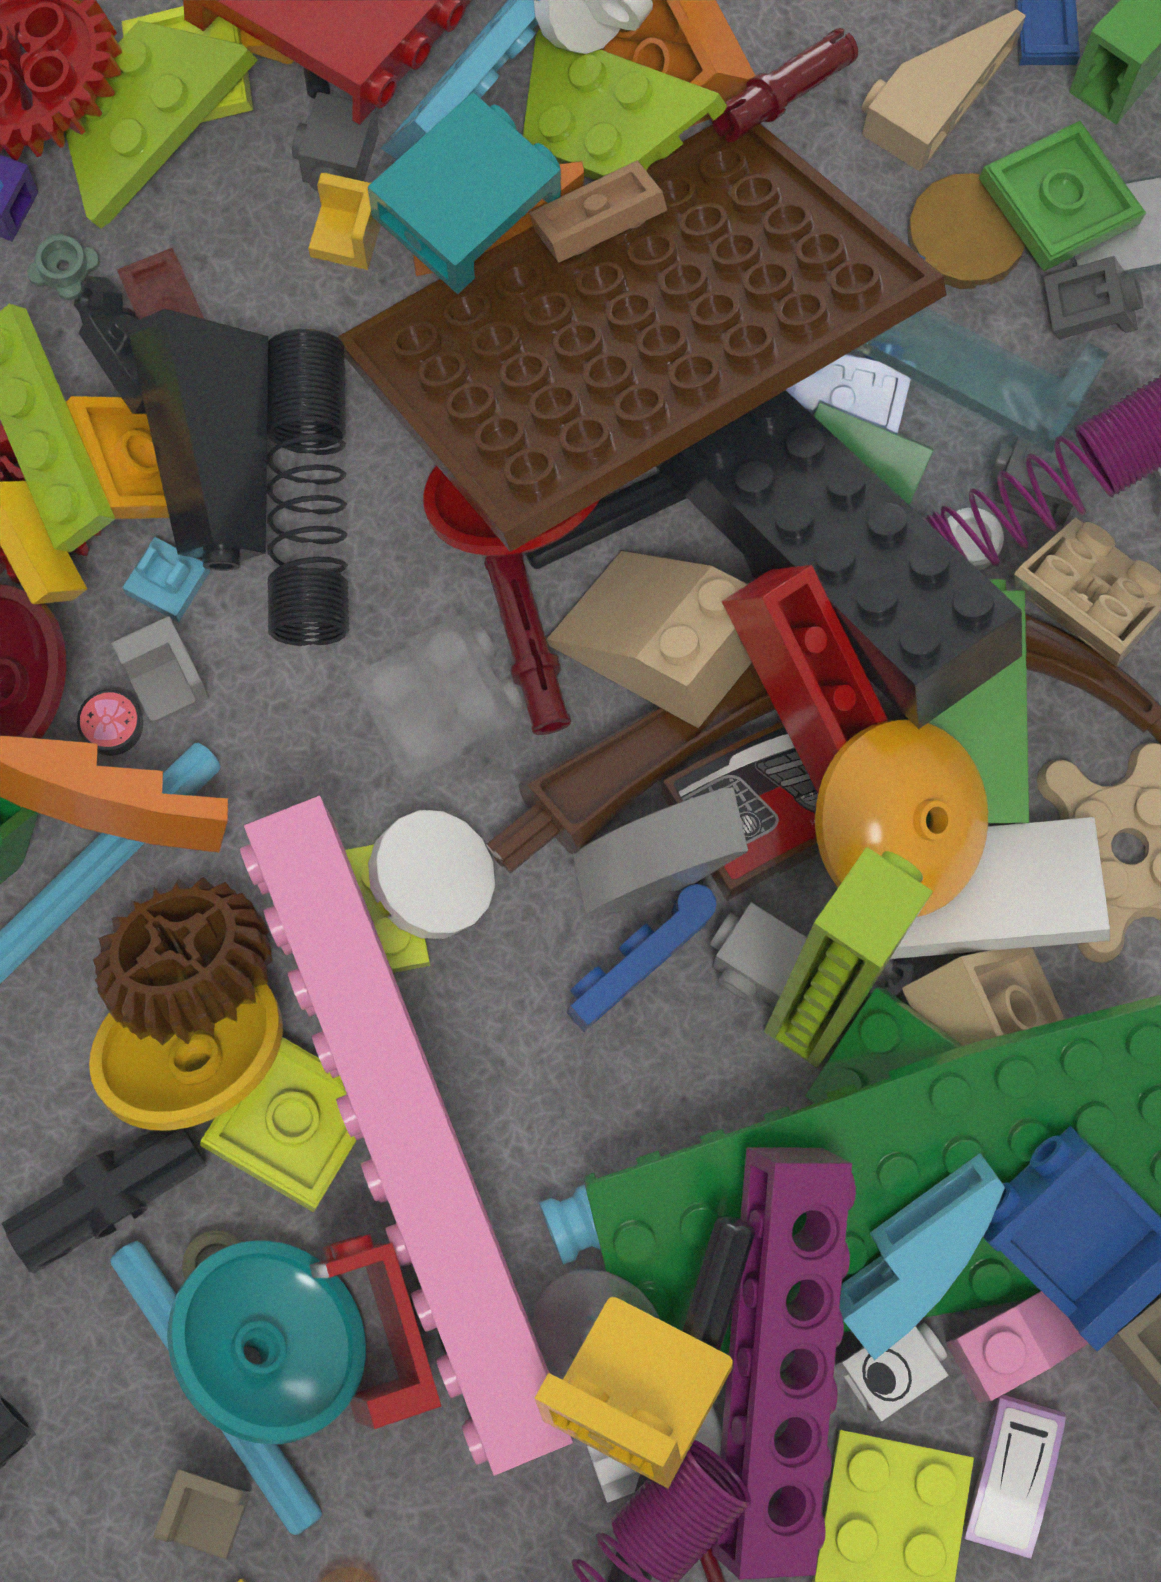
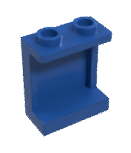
M1070 1126L1060 1136L1050 1137L1040 1144L1032 1154L1030 1164L1010 1183H1003L1005 1189L983 1237L995 1251H1001L1069 1318L1078 1333L1098 1352L1161 1293V1217Z

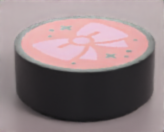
M108 689L92 694L83 702L77 715V727L84 742L98 743L97 753L114 756L127 752L139 741L143 731V717L137 704L129 695L118 690Z

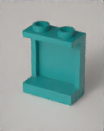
M472 92L368 186L371 214L378 223L453 291L459 294L475 279L474 261L541 199L549 203L561 197V169L557 159L548 148L540 143L532 145L517 131L514 121L505 110L495 104L488 106Z

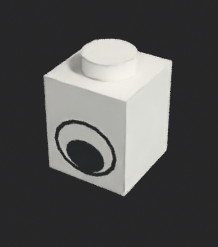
M925 1323L919 1327L915 1326L875 1361L863 1346L836 1365L873 1423L883 1421L949 1376L940 1363L947 1358V1354L936 1335Z

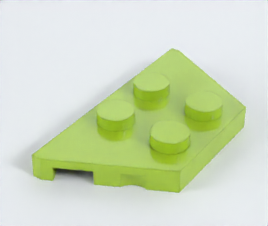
M139 20L119 41L118 44L122 49V53L115 57L114 60L121 69V75L106 79L115 92L114 96L96 98L95 103L103 114L100 117L85 114L80 119L84 125L85 133L81 135L71 128L65 131L85 214L91 222L101 229L109 224L258 61L243 44Z
M539 29L535 38L523 137L532 145L535 143L544 145L552 152L559 164L582 161L584 176L597 180L637 160L647 171L652 163L665 159L684 144L679 138L680 134L707 113L714 121L723 114L727 105L717 92L599 49L584 54L555 47Z

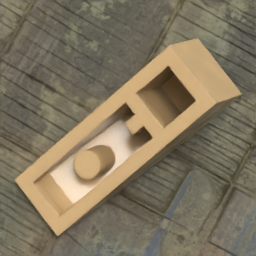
M1016 9L902 63L888 82L879 79L867 94L861 108L862 111L867 113L862 135L921 172L1016 47L1026 15Z

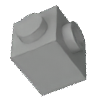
M751 902L741 918L730 913L715 934L710 945L719 950L716 955L712 968L722 974L718 982L735 996L751 1002L756 995L775 1007L807 937Z

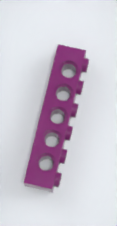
M747 1147L741 1220L748 1222L754 1228L755 1236L732 1312L729 1356L732 1358L733 1368L726 1382L720 1457L743 1481L749 1491L751 1505L749 1508H746L745 1512L732 1523L730 1528H727V1531L712 1546V1555L739 1580L816 1575L818 1550L822 1548L825 1541V1521L821 1512L824 1482L829 1479L832 1466L831 1454L827 1443L830 1415L836 1409L838 1398L837 1386L833 1375L836 1347L841 1343L844 1331L843 1317L839 1307L842 1279L847 1275L850 1263L849 1249L845 1240L848 1210L852 1208L855 1201L856 1185L852 1174V1163L823 1148ZM806 1212L807 1217L804 1227L798 1234L792 1236V1229L796 1219ZM801 1281L799 1293L794 1300L786 1304L789 1290L794 1284ZM795 1350L791 1364L780 1372L783 1359L788 1353ZM789 1419L785 1431L774 1439L779 1425ZM783 1487L780 1497L768 1506L772 1495Z

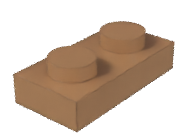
M637 160L529 212L535 232L559 263L574 255L582 254L591 247L619 233L640 226L646 220L667 211L662 190Z

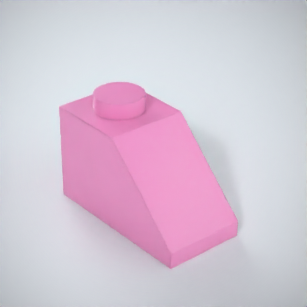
M1042 1291L1018 1302L946 1342L979 1403L998 1398L1052 1368L1089 1344L1078 1333L1069 1318Z

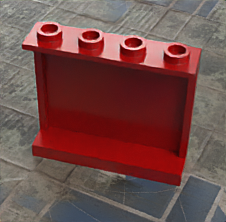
M183 0L184 20L202 31H205L220 16L353 96L352 121L360 125L376 107L381 109L388 104L396 91L398 82L410 69L417 70L423 65L431 51L432 44L444 31L451 32L458 26L466 7L472 0Z

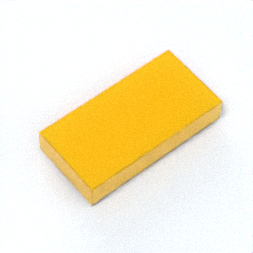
M26 481L0 482V546L32 604L73 601L85 592L87 587L69 553L53 548Z

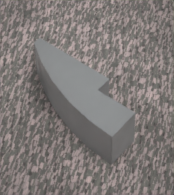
M734 787L721 788L654 812L582 847L577 853H573L585 914L630 910L660 892L681 891L748 852Z

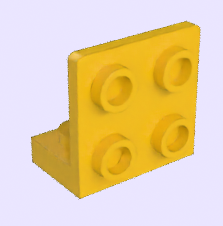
M610 1297L563 1380L548 1373L534 1399L545 1423L660 1485L669 1488L730 1374L733 1362L729 1355L617 1297Z

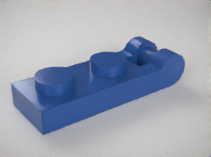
M700 884L684 888L673 904L672 917L656 931L648 923L643 925L618 948L625 956L620 963L607 974L598 965L570 990L577 1000L570 1005L567 1014L583 1032L706 925L714 914L717 905L713 892Z

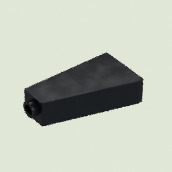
M163 309L130 323L129 338L177 554L203 559V567L206 569L219 571L236 570L240 568L242 560L266 554L269 336Z

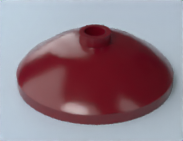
M0 585V736L41 739L57 713L64 692L67 667L64 638L58 621L45 603L32 604L24 590L9 585Z

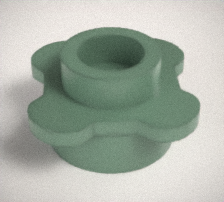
M56 233L48 236L39 245L35 254V262L28 266L27 274L32 284L36 286L47 285L57 290L62 299L73 300L79 297L82 291L81 284L87 274L98 268L99 258L94 249L90 247L82 248L74 238ZM61 263L69 264L68 268L64 271L59 270L58 266Z

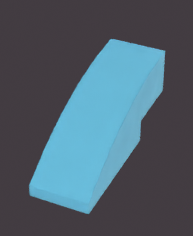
M981 1153L871 1231L870 1234L882 1255L841 1285L839 1309L843 1320L874 1361L908 1334L941 1300L968 1264L990 1225L1005 1187Z

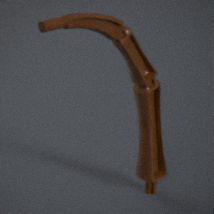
M1025 613L1026 670L1045 674L1082 689L1115 709L1141 732L1144 733L1148 730L1161 744V704L1135 679L1118 666L1113 665L1087 644L1062 629ZM753 663L748 666L699 728L661 707H657L593 745L519 784L520 794L530 809L486 844L497 863L501 867L504 866L511 874L553 838H556L569 853H577L631 801L688 758L746 723L776 710Z

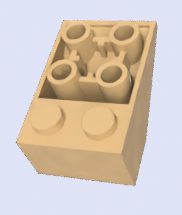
M1076 517L1025 561L1014 574L1016 590H1025L1026 599L1116 667L1129 654L1161 613V572L1147 562L1141 560L1133 561L1115 547L1113 537L1106 530L1091 522L1083 523Z

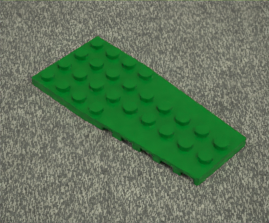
M1161 995L970 1043L888 1071L889 1078L859 1089L853 1083L825 1093L827 1100L791 1112L789 1107L786 1106L763 1114L765 1121L725 1134L722 1128L700 1136L702 1143L664 1156H660L658 1150L637 1157V1165L596 1178L595 1172L584 1177V1185L612 1296L683 1331L715 1221L720 1216L741 1219L747 1147L823 1148L852 1163L856 1196L852 1208L848 1210L845 1241L849 1249L850 1263L847 1275L842 1279V1284L882 1255L870 1234L871 1231L979 1153L987 1161L1002 1184L1010 1183L1030 1164L1031 1156L1040 1144L1050 1137L1060 1136L1070 1126L1161 1217ZM806 1212L796 1219L792 1229V1236L798 1234L804 1227L807 1217ZM982 1237L968 1264L941 1300L923 1318L1025 1300L1041 1290L1001 1251H995ZM801 1281L794 1284L789 1290L786 1304L794 1300L799 1293ZM732 1313L720 1350L725 1354L729 1353ZM843 1320V1324H844V1331H843V1332L851 1331V1329L847 1326V1324H846V1323L844 1322V1320Z

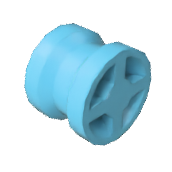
M585 1185L577 1187L573 1196L565 1200L558 1201L549 1198L539 1202L545 1223L563 1265L575 1261L579 1251L589 1247L601 1250Z

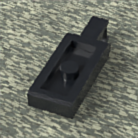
M87 276L79 298L74 301V306L78 310L83 323L79 335L132 414H146L129 338V324L139 320V318L135 317V312L130 308H123L122 292L107 277Z

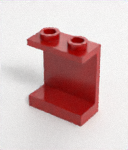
M367 1234L364 1236L358 1235L322 1247L326 1260L309 1265L313 1278H330L364 1266L366 1267L399 1377L398 1379L355 1393L350 1402L355 1422L372 1429H377L441 1407L393 1242L373 1244L371 1234Z

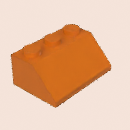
M652 0V11L638 29L632 31L620 28L618 34L600 49L717 92L724 102L743 92L747 88L745 86L747 81L756 76L716 0ZM707 113L692 126L711 119L710 115Z

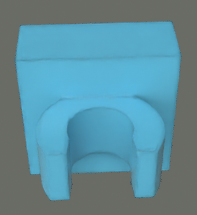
M154 536L122 588L127 596L165 616H170L171 619L179 623L209 575L210 569L204 568L203 562L196 558L178 555L176 547Z

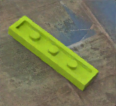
M9 303L0 311V420L53 548L72 552L114 521L115 517L27 309Z

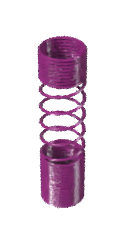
M1161 374L1159 378L1148 381V385L1144 384L1142 388H1137V391H1132L1131 395L1120 398V402L1115 401L1114 405L1104 408L1103 412L1098 411L1097 415H1092V419L1087 418L1086 422L1076 425V436L1085 454L1069 439L1063 436L1056 437L1054 448L1066 484L1041 457L1032 453L1027 454L1026 468L1040 506L1014 476L1006 471H999L997 478L999 491L1013 526L983 492L971 488L969 491L971 509L986 546L965 520L949 506L944 505L941 507V516L938 512L933 511L932 516L927 515V518L923 519L967 559L952 533L946 514L948 512L966 531L993 566L999 567L1000 560L979 513L974 494L991 509L1022 549L1027 550L1028 542L1008 498L1003 477L1008 479L1024 496L1051 532L1056 533L1057 530L1055 521L1036 480L1031 459L1036 461L1051 476L1081 515H1085L1086 509L1066 467L1060 442L1066 444L1079 457L1111 498H1114L1115 494L1119 495L1120 491H1125L1126 487L1130 488L1131 484L1136 485L1137 481H1142V477L1147 478L1148 474L1153 475V471H1158L1159 467L1161 468Z
M694 1440L669 1488L651 1479H647L621 1507V1510L611 1518L612 1530L618 1542L609 1535L599 1532L596 1534V1540L605 1555L617 1567L638 1582H653L644 1577L638 1565L661 1582H679L708 1549L720 1539L723 1533L727 1531V1528H730L732 1523L745 1512L746 1508H749L751 1505L750 1494L743 1481L719 1455L706 1445ZM603 1540L611 1545L625 1559L629 1566L622 1562ZM581 1559L572 1560L574 1573L581 1582L591 1581L585 1576L579 1566L586 1570L597 1582H606L585 1561Z

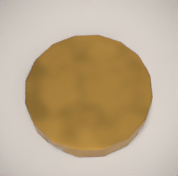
M976 173L952 174L933 182L917 198L907 227L908 239H910L913 251L944 276L945 285L958 289H975L976 285H985L990 282V285L1003 280L1019 264L1025 247L1019 235L979 180L980 175Z

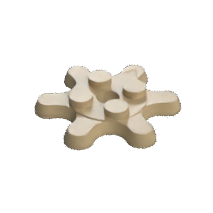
M1148 742L1136 747L1129 757L1125 777L1119 783L1111 786H1100L1092 783L1081 773L1076 765L1063 759L1051 760L1044 764L1038 773V790L1058 810L1061 820L1095 817L1110 925V941L1077 943L1078 949L1083 956L1093 962L1104 963L1112 961L1120 954L1124 947L1125 933L1133 921L1142 917H1153L1161 920V744ZM1124 832L1140 839L1142 844L1145 845L1143 861L1135 865L1120 862L1112 852L1111 842L1113 837Z

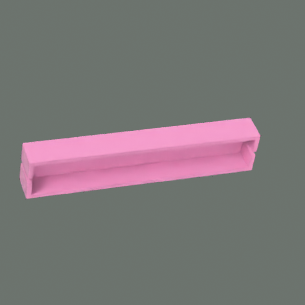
M317 796L244 825L251 844L240 848L243 861L254 886L258 885L262 895L270 893L274 906L263 910L266 921L277 947H282L286 956L293 953L298 965L297 969L287 972L291 986L301 1009H306L309 1017L315 1014L318 1017L323 1031L312 1035L313 1043L325 1072H330L332 1078L340 1076L347 1095L336 1099L339 1111L350 1137L355 1136L356 1140L365 1139L372 1158L361 1163L365 1179L374 1200L380 1201V1203L388 1201L396 1224L386 1227V1232L390 1243L393 1242L399 1265L406 1267L413 1264L421 1289L411 1292V1297L425 1332L437 1328L447 1353L436 1358V1362L449 1396L453 1398L463 1394L472 1418L465 1421V1424L462 1425V1430L476 1465L488 1461L495 1476L572 1444L573 1437L542 1420L534 1397L549 1373L548 1367L333 818L322 798Z

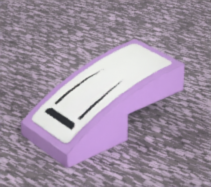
M1006 1395L998 1397L981 1455L982 1467L963 1530L964 1539L1031 1559L1057 1464L1066 1421L1064 1412Z

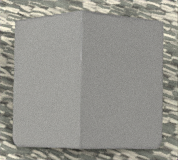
M170 616L111 643L152 723L164 720L209 698Z

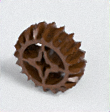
M203 877L190 888L178 879L173 889L165 893L154 887L152 898L141 904L131 900L132 911L127 917L112 918L114 933L98 938L101 954L93 959L97 975L95 982L98 986V994L116 1022H120L123 1028L128 1027L129 1031L136 1034L140 1040L151 1035L162 1046L175 1034L187 1044H189L197 1030L203 1029L214 1036V1028L217 1022L224 1018L237 1022L236 1008L240 1004H256V991L254 987L269 982L266 966L273 961L271 955L272 948L269 944L270 939L267 935L269 933L262 916L258 915L253 903L243 893L237 894L226 882L214 887Z

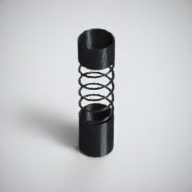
M316 329L287 330L274 335L268 343L267 436L277 445L267 454V464L278 475L267 484V494L279 505L267 515V524L279 536L268 545L267 554L275 563L280 565L268 576V634L278 642L296 646L328 645L342 640L349 633L348 581L339 574L347 569L348 564L340 558L319 556L301 558L285 563L273 553L275 544L285 538L300 543L313 542L327 545L341 542L348 535L341 528L333 526H308L283 532L273 523L274 515L283 508L299 513L312 512L318 515L338 513L347 506L344 500L331 495L301 496L283 502L273 493V485L281 478L297 483H314L317 485L333 484L346 478L347 473L344 470L332 465H304L283 472L273 464V455L280 448L296 453L329 455L343 450L346 446V443L342 440L346 433L345 345L337 336ZM314 425L316 427L307 428L302 426ZM315 431V433H301V432ZM314 442L316 444L308 445L302 443ZM336 443H339V444H340V446H338V447H336V448L320 449V448H326V447L332 446V445H334V444H336ZM306 448H316L317 450H308ZM325 470L340 473V476L329 479L310 480L291 474L303 471ZM309 501H331L341 505L334 508L311 510L294 506L293 504ZM316 531L341 534V536L335 538L313 540L295 535ZM321 562L335 563L342 566L320 569L303 568L297 565ZM302 622H318V623L312 624V623H302ZM313 626H314V627H318L317 629H314V630H313V629H303V628H308V627H313ZM313 632H314V633H319V634H317V635H305V634H307V633H313ZM312 638L320 639L317 641H306V639Z

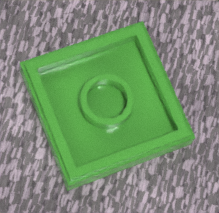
M1081 121L984 166L979 176V180L1043 271L1139 225L1146 215L1145 210Z

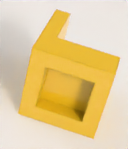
M328 173L320 174L317 188L321 207L308 247L310 257L368 270L381 224L371 214L368 186L371 183Z

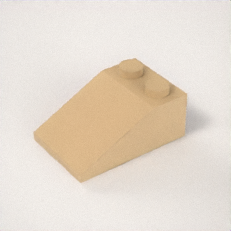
M621 551L551 633L547 641L550 647L699 728L752 663L721 602L748 584L710 565Z

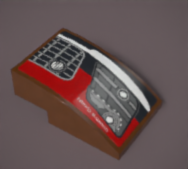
M782 721L733 743L663 780L661 795L669 807L721 788L734 787L748 852L710 874L726 901L777 872L782 874L820 852L815 829L818 793Z

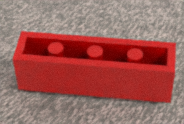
M805 565L773 569L721 602L817 793H819L825 772L841 747L860 731L871 725L888 721L813 566Z

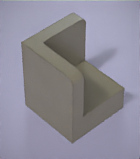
M177 1469L153 1538L165 1542L175 1541L217 1557L228 1559L252 1491L188 1469Z

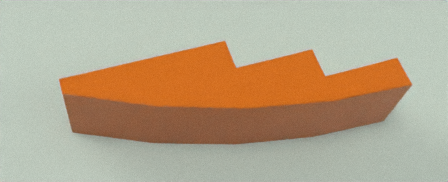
M0 736V797L23 808L84 829L152 845L220 852L228 821V798L163 794V771L97 766L98 743Z

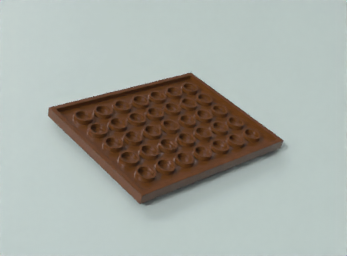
M712 124L682 141L684 144L665 159L657 160L648 167L647 173L663 192L667 211L646 220L636 228L619 233L591 247L588 251L574 255L559 263L535 232L534 226L479 256L474 261L475 279L459 294L439 279L341 334L338 338L345 345L344 356L511 552L947 296L944 276L762 124L756 125L735 142L725 141L726 135L733 131L734 128L720 137Z

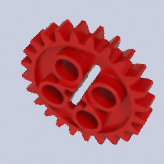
M0 0V153L4 148L13 160H18L24 146H29L36 157H40L43 153L44 141L52 139L59 148L65 146L64 131L71 128L76 133L82 135L86 131L80 119L85 114L100 117L103 114L95 100L97 97L114 96L115 92L106 79L121 75V69L114 58L122 53V49L114 38L117 34L116 29L96 0Z

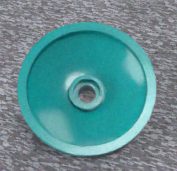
M256 1240L233 1244L217 1251L200 1263L180 1287L170 1311L167 1332L169 1357L174 1375L185 1396L194 1408L214 1426L234 1437L253 1443L285 1444L316 1434L328 1426L346 1409L360 1385L366 1360L365 1332L359 1310L352 1295L338 1276L313 1278L309 1265L320 1262V1260L297 1247L280 1242ZM244 1346L255 1348L259 1352L260 1364H253L246 1359Z

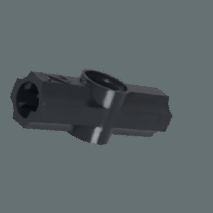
M185 1128L166 1131L151 1130L117 1152L115 1150L105 1151L83 1162L63 1178L62 1183L64 1185L1 1224L17 1256L22 1260L28 1271L34 1274L46 1268L50 1263L69 1254L73 1249L92 1237L100 1239L117 1231L114 1224L130 1214L135 1220L147 1210V1203L202 1170L207 1165Z

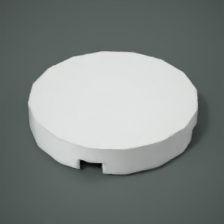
M419 810L396 820L375 841L368 862L370 889L377 903L379 901L382 902L384 908L390 913L388 918L399 929L419 938L445 939L469 928L488 909L495 888L493 860L483 839L465 821L444 811Z

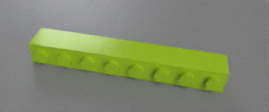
M866 847L813 923L764 1032L816 1068L819 1067L866 998L933 892L921 883L923 875L912 863L893 852L885 851L880 856Z

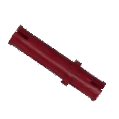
M836 28L823 37L822 40L791 58L775 71L769 74L759 73L747 81L745 85L747 88L743 92L725 102L727 107L723 114L714 121L711 118L717 134L722 137L734 128L733 131L726 135L725 141L735 142L756 125L762 122H773L785 114L786 109L784 107L801 97L834 73L856 61L858 46L854 37L848 33L835 43L836 40L844 36L845 32L843 28Z
M523 554L502 557L487 556L484 564L489 572L500 617L515 663L510 668L514 684L521 685L532 723V732L535 735H547L561 731L570 726V722H572L570 714L567 713L557 679L561 667L558 656L551 654L549 651L538 607L524 565Z

